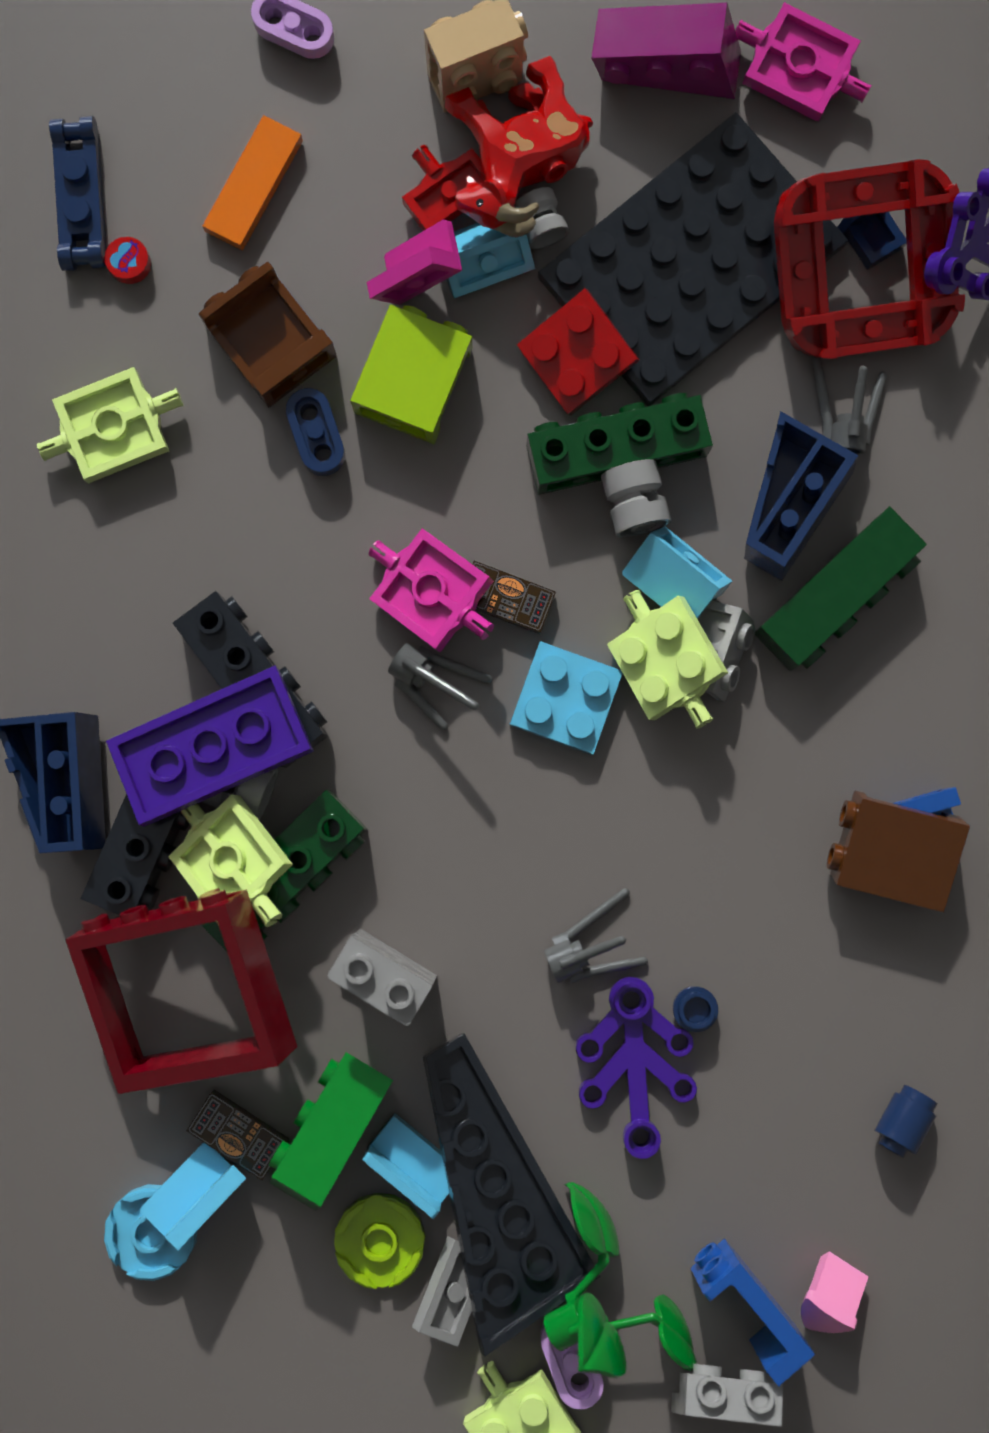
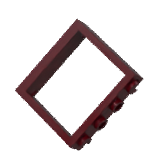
M220 888L200 895V900L191 902L187 901L186 896H180L167 900L159 905V909L148 911L147 905H140L119 914L120 917L109 919L106 913L101 914L94 919L82 921V929L65 939L118 1094L278 1067L298 1047L247 889L226 894L225 890L220 891ZM217 921L255 1036L143 1056L106 945Z

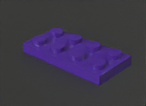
M276 666L106 740L137 822L143 827L314 752L280 670Z

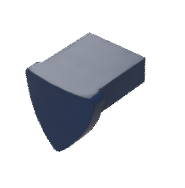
M889 212L843 218L837 227L848 239L867 270L900 251L907 244L905 236Z

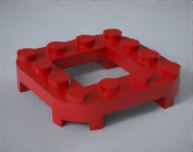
M916 159L907 162L819 173L799 180L782 193L775 212L774 232L782 325L794 349L810 356L834 359L840 356L902 347L925 346L941 340L940 337L951 328L958 313L963 312L965 294H959L958 287L951 294L937 293L935 289H931L926 285L924 271L929 256L934 252H940L946 246L953 218V203L957 194L960 193L957 183L952 184L949 177L939 167L931 164V161ZM905 210L910 300L829 312L823 221Z

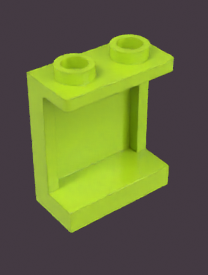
M390 304L350 400L354 413L435 444L441 430L440 420L464 361L466 357H470L473 350L472 336L467 334L468 332L464 327L454 322L444 321L443 324L427 319V315L418 308L409 305L399 308Z

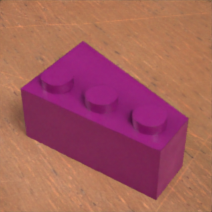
M727 2L598 9L591 58L602 81L735 99L741 48Z

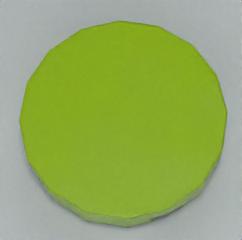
M374 1193L360 1197L346 1208L335 1229L334 1246L338 1265L350 1280L364 1288L377 1289V1287L384 1288L387 1286L390 1288L400 1285L415 1272L423 1257L425 1232L420 1216L410 1203L393 1194Z

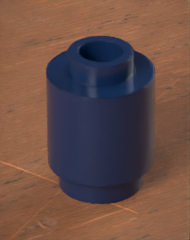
M904 1084L900 1093L894 1092L874 1130L882 1135L879 1144L904 1158L907 1151L916 1155L937 1117L933 1112L938 1103Z

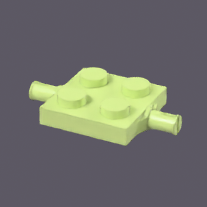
M132 367L52 399L60 418L61 435L42 443H37V448L40 450L39 453L44 461L69 452L76 459L83 479L89 484L168 452L169 448L161 431L160 415L178 407H183L184 404L177 388L152 398L145 390L138 371Z
M640 590L630 592V596L626 595L623 601L627 604L635 618V622L631 624L627 631L609 642L607 646L649 720H657L674 708L685 707L696 729L707 725L706 723H710L713 718L700 697L712 683L728 674L727 669L685 597L676 596L659 609L650 611Z
M231 794L216 810L205 814L198 803L182 810L181 813L190 823L191 829L188 831L185 840L168 857L198 898L203 893L220 888V891L225 890L226 894L247 889L252 907L264 922V925L269 927L277 922L276 919L282 917V913L279 912L267 894L272 884L293 864L242 797Z
M494 1361L488 1362L487 1367L483 1365L478 1370L477 1374L481 1377L491 1395L484 1405L465 1416L463 1425L468 1433H582L542 1369L522 1381L510 1382L509 1384L503 1379Z

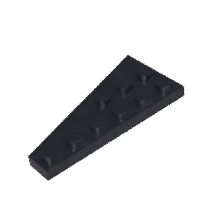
M461 1033L423 1056V1062L480 1353L485 1357L565 1302V1294L573 1291L595 1265L465 1033Z

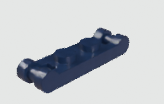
M94 116L80 117L79 122L66 123L64 119L49 120V132L53 147L59 240L57 257L59 266L62 271L76 270L77 265L89 264L93 269L106 268L105 218L99 132ZM82 140V150H70L69 141ZM89 240L86 247H76V241Z

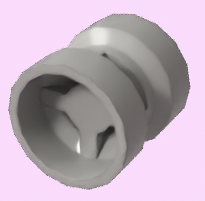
M549 187L538 188L524 194L516 201L514 208H524L535 202L539 204V209L533 216L536 225L532 231L527 233L530 249H543L556 244L569 232L564 216L557 213L558 201L553 189Z

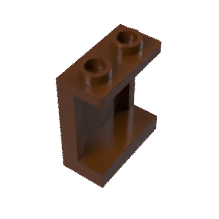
M269 262L264 263L260 267H251L245 271L239 278L238 284L226 293L219 292L210 297L204 304V309L199 312V316L206 329L268 408L337 357L333 342L323 329L319 330L279 280L275 269Z
M855 790L852 800H846L840 812L839 826L843 827L839 844L833 843L827 857V869L831 870L830 875L835 883L846 888L944 912L970 825L960 816L944 812L940 816L873 799L864 792Z

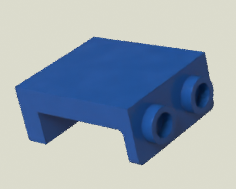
M725 1238L720 1243L712 1242L699 1251L694 1259L696 1263L691 1267V1271L705 1297L712 1301L723 1290L732 1285L765 1323V1326L751 1337L749 1341L766 1372L779 1387L815 1355L795 1323Z

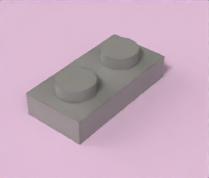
M447 1236L412 1328L419 1333L458 1347L472 1307L459 1240Z

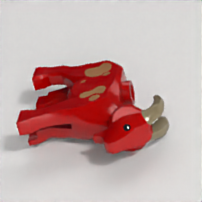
M551 56L529 63L527 66V78L532 83L539 85L541 89L539 87L534 89L528 81L510 89L508 99L516 106L529 111L512 117L504 123H501L491 115L482 99L476 101L469 87L449 94L445 99L444 107L453 117L462 120L476 138L480 148L481 168L485 179L482 184H478L472 177L466 176V188L456 193L455 206L459 211L468 215L483 227L494 229L510 237L524 236L532 231L536 225L533 216L539 209L538 203H532L524 208H514L520 189L544 180L547 183L559 181L565 176L567 171L576 166L582 152L589 146L590 142L589 128L592 127L593 122L590 117L577 114L575 109L568 103L564 95L565 84Z

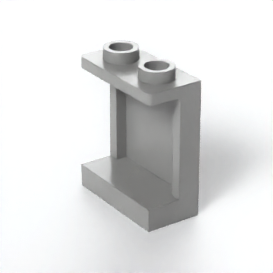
M362 929L350 936L328 973L330 980L403 1025L411 1023L437 976Z

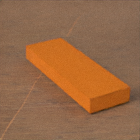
M263 115L202 225L204 231L243 251L303 142L302 135Z

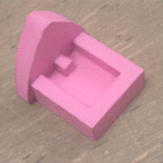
M830 1251L822 1255L810 1288L801 1305V1317L804 1326L809 1330L826 1333H842L855 1330L858 1321L855 1316L868 1276Z

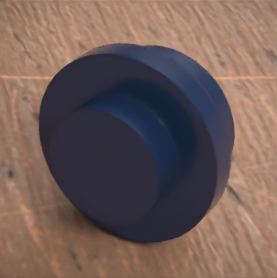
M699 986L687 987L681 990L674 999L672 1008L674 1018L685 1030L702 1032L709 1029L715 1023L718 1016V1004L713 994L705 988Z

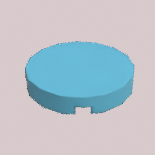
M147 1184L131 1190L115 1204L105 1222L104 1242L109 1258L116 1266L119 1265L122 1270L126 1271L127 1275L136 1280L155 1281L172 1275L188 1260L197 1241L196 1231L177 1251L141 1214V1206L162 1185Z

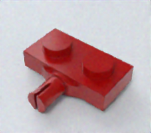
M427 145L420 146L421 152L417 148L412 154V158L426 175L418 186L402 196V203L422 231L442 220L453 221L462 214L455 206V196L457 192L466 188V176L472 177L478 184H482L485 181L481 168V159L473 148L455 160L439 164Z

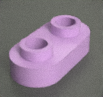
M254 0L251 7V16L255 29L261 37L310 59L323 57L331 50L334 44V32L331 20L324 12L299 0ZM274 17L281 18V21L277 24L268 23ZM311 35H318L320 37L316 41L306 40Z
M543 1323L540 1331L541 1346L560 1398L566 1405L574 1409L592 1407L599 1401L603 1393L602 1375L579 1372L578 1343L563 1351L557 1350L550 1342ZM576 1373H584L588 1377L587 1381L582 1385L574 1384L571 1378Z

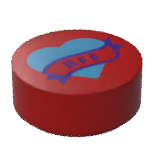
M120 237L111 242L107 247L105 264L117 281L124 284H135L142 281L148 275L151 269V257L143 243L138 239Z

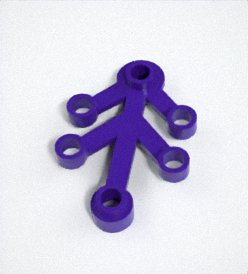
M984 168L980 172L977 179V192H960L957 194L953 203V218L946 246L940 252L932 253L926 262L924 271L926 285L931 289H935L939 294H951L958 287L967 291L971 299L989 300V273L976 272L973 274L966 269V264L971 259L989 267V244H987L989 242V216L987 217L989 209V168ZM967 221H969L965 241L962 243Z
M626 977L617 981L610 990L609 1004L611 1010L591 1033H585L577 1039L575 1048L581 1060L588 1063L597 1061L603 1054L605 1042L623 1023L625 1043L594 1079L590 1078L581 1083L578 1093L583 1105L592 1109L598 1108L605 1102L606 1093L627 1070L631 1122L624 1128L623 1142L627 1151L632 1156L646 1159L653 1156L661 1144L659 1131L649 1121L646 1068L668 1087L669 1093L678 1102L685 1103L691 1101L696 1095L697 1086L691 1076L686 1073H679L644 1042L642 1022L665 1039L666 1048L671 1054L678 1057L686 1056L691 1052L693 1038L687 1030L675 1027L653 1008L654 995L646 982L636 977ZM629 991H634L639 995L638 1004L632 1008L626 1007L623 1004V996ZM676 1034H683L687 1038V1044L681 1050H675L671 1046V1040ZM586 1040H594L598 1045L596 1053L591 1056L584 1055L581 1052V1045ZM679 1080H687L690 1083V1090L685 1095L675 1093L674 1087ZM589 1086H597L601 1090L600 1097L595 1101H589L584 1097V1091ZM637 1129H645L649 1133L648 1140L643 1144H637L632 1140L633 1133Z

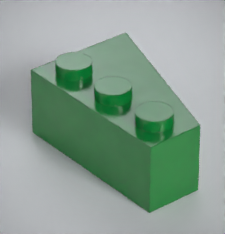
M345 1052L340 1063L331 1059L317 1082L325 1087L318 1100L314 1103L307 1099L293 1124L300 1127L291 1145L283 1140L268 1166L276 1170L270 1180V1184L317 1211L322 1206L393 1080Z

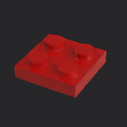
M586 288L517 344L567 415L574 414L640 361Z

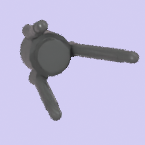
M813 356L814 376L823 422L822 435L857 455L864 454L866 452V445H870L871 430L884 390L887 373L881 371L878 374L864 419L862 409L868 368L864 365L861 366L858 371L852 413L839 414L837 422L833 423L821 358Z
M406 643L395 655L389 666L388 673L397 678L395 686L405 692L441 730H446L448 724L413 687L414 685L421 688L426 682H429L470 709L476 710L478 708V703L433 674L435 666L429 662L487 684L492 682L490 675L434 654L422 645L417 650Z
M627 888L622 889L566 932L552 937L554 946L545 949L544 952L558 983L567 979L574 983L586 977L632 969L648 963L646 957H638L586 967L590 965L588 959L624 945L626 943L624 936L604 941L587 949H583L580 940L571 943L573 938L628 897L630 891Z

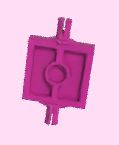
M785 2L776 19L764 31L744 22L742 19L736 27L735 31L738 40L755 48L753 62L742 84L819 122L828 103L838 95L839 91L863 103L871 84H867L849 75L851 60L861 42L859 39Z
M421 528L410 545L398 554L380 540L376 541L373 545L383 552L385 556H382L372 547L370 548L368 555L387 569L381 584L369 599L434 649L441 652L455 632L463 626L479 636L481 640H485L489 635L476 625L477 623L489 632L493 631L494 624L487 621L475 610L479 600L494 581L426 530Z

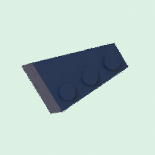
M780 411L746 541L744 559L782 581L852 476L858 455Z
M68 712L0 719V739L8 757L4 761L9 773H14L23 797L20 799V803L39 853L102 849L106 838L98 715Z

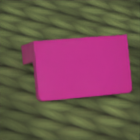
M442 220L384 255L387 270L366 283L370 299L401 305L462 271L452 222Z

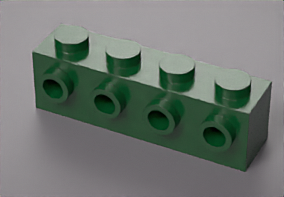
M677 393L661 400L662 403L645 407V404L642 402L632 403L621 407L617 414L602 417L601 412H592L578 417L576 423L560 426L559 422H547L536 426L533 429L534 432L527 433L526 446L538 495L602 481L601 474L605 471L633 461L655 460L658 468L707 457L713 447L701 395L688 397L687 393Z
M326 789L274 839L293 864L272 884L267 894L279 912L282 913V917L277 919L280 923L285 921L301 905L296 898L307 887L314 892L333 874L328 867L340 855L345 860H348L366 842L361 835L367 828L330 790ZM254 910L260 928V932L264 941L268 937L263 932L266 926ZM217 922L201 924L227 952Z

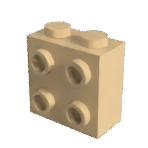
M508 0L482 1L468 12L453 18H440L431 27L424 29L427 74L444 113L447 112L444 105L446 96L469 87L477 101L479 98L494 92L497 94L505 93L522 81L523 62L527 61L524 39L528 38V31L521 12H513Z

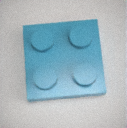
M540 641L510 726L593 755L620 682L622 671Z

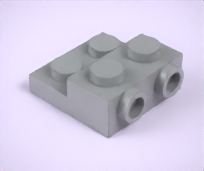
M693 1364V1374L680 1373L679 1393L672 1392L671 1412L782 1427L783 1384L778 1387L776 1383H769V1374L767 1372L740 1369V1379L721 1377L722 1367Z

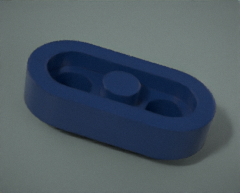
M313 388L300 389L290 396L286 404V415L300 457L305 467L311 473L318 476L332 475L342 467L345 461V449L327 398L320 391ZM310 408L317 410V416L313 420L308 421L302 418L305 410ZM321 449H329L331 456L326 461H319L316 459L317 452Z

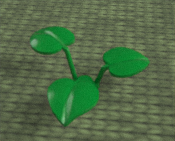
M574 1182L564 1184L570 1190L571 1205L578 1231L590 1250L598 1255V1262L573 1291L565 1294L567 1304L544 1316L545 1331L552 1345L557 1350L563 1351L578 1343L579 1372L598 1373L617 1379L626 1373L627 1368L623 1344L617 1330L650 1323L658 1327L662 1346L673 1361L683 1369L693 1372V1364L698 1363L694 1354L691 1333L682 1312L668 1296L659 1295L654 1298L656 1313H647L608 1322V1317L605 1315L597 1298L591 1293L583 1294L610 1262L609 1256L614 1258L619 1255V1241L614 1223L598 1198L579 1184Z

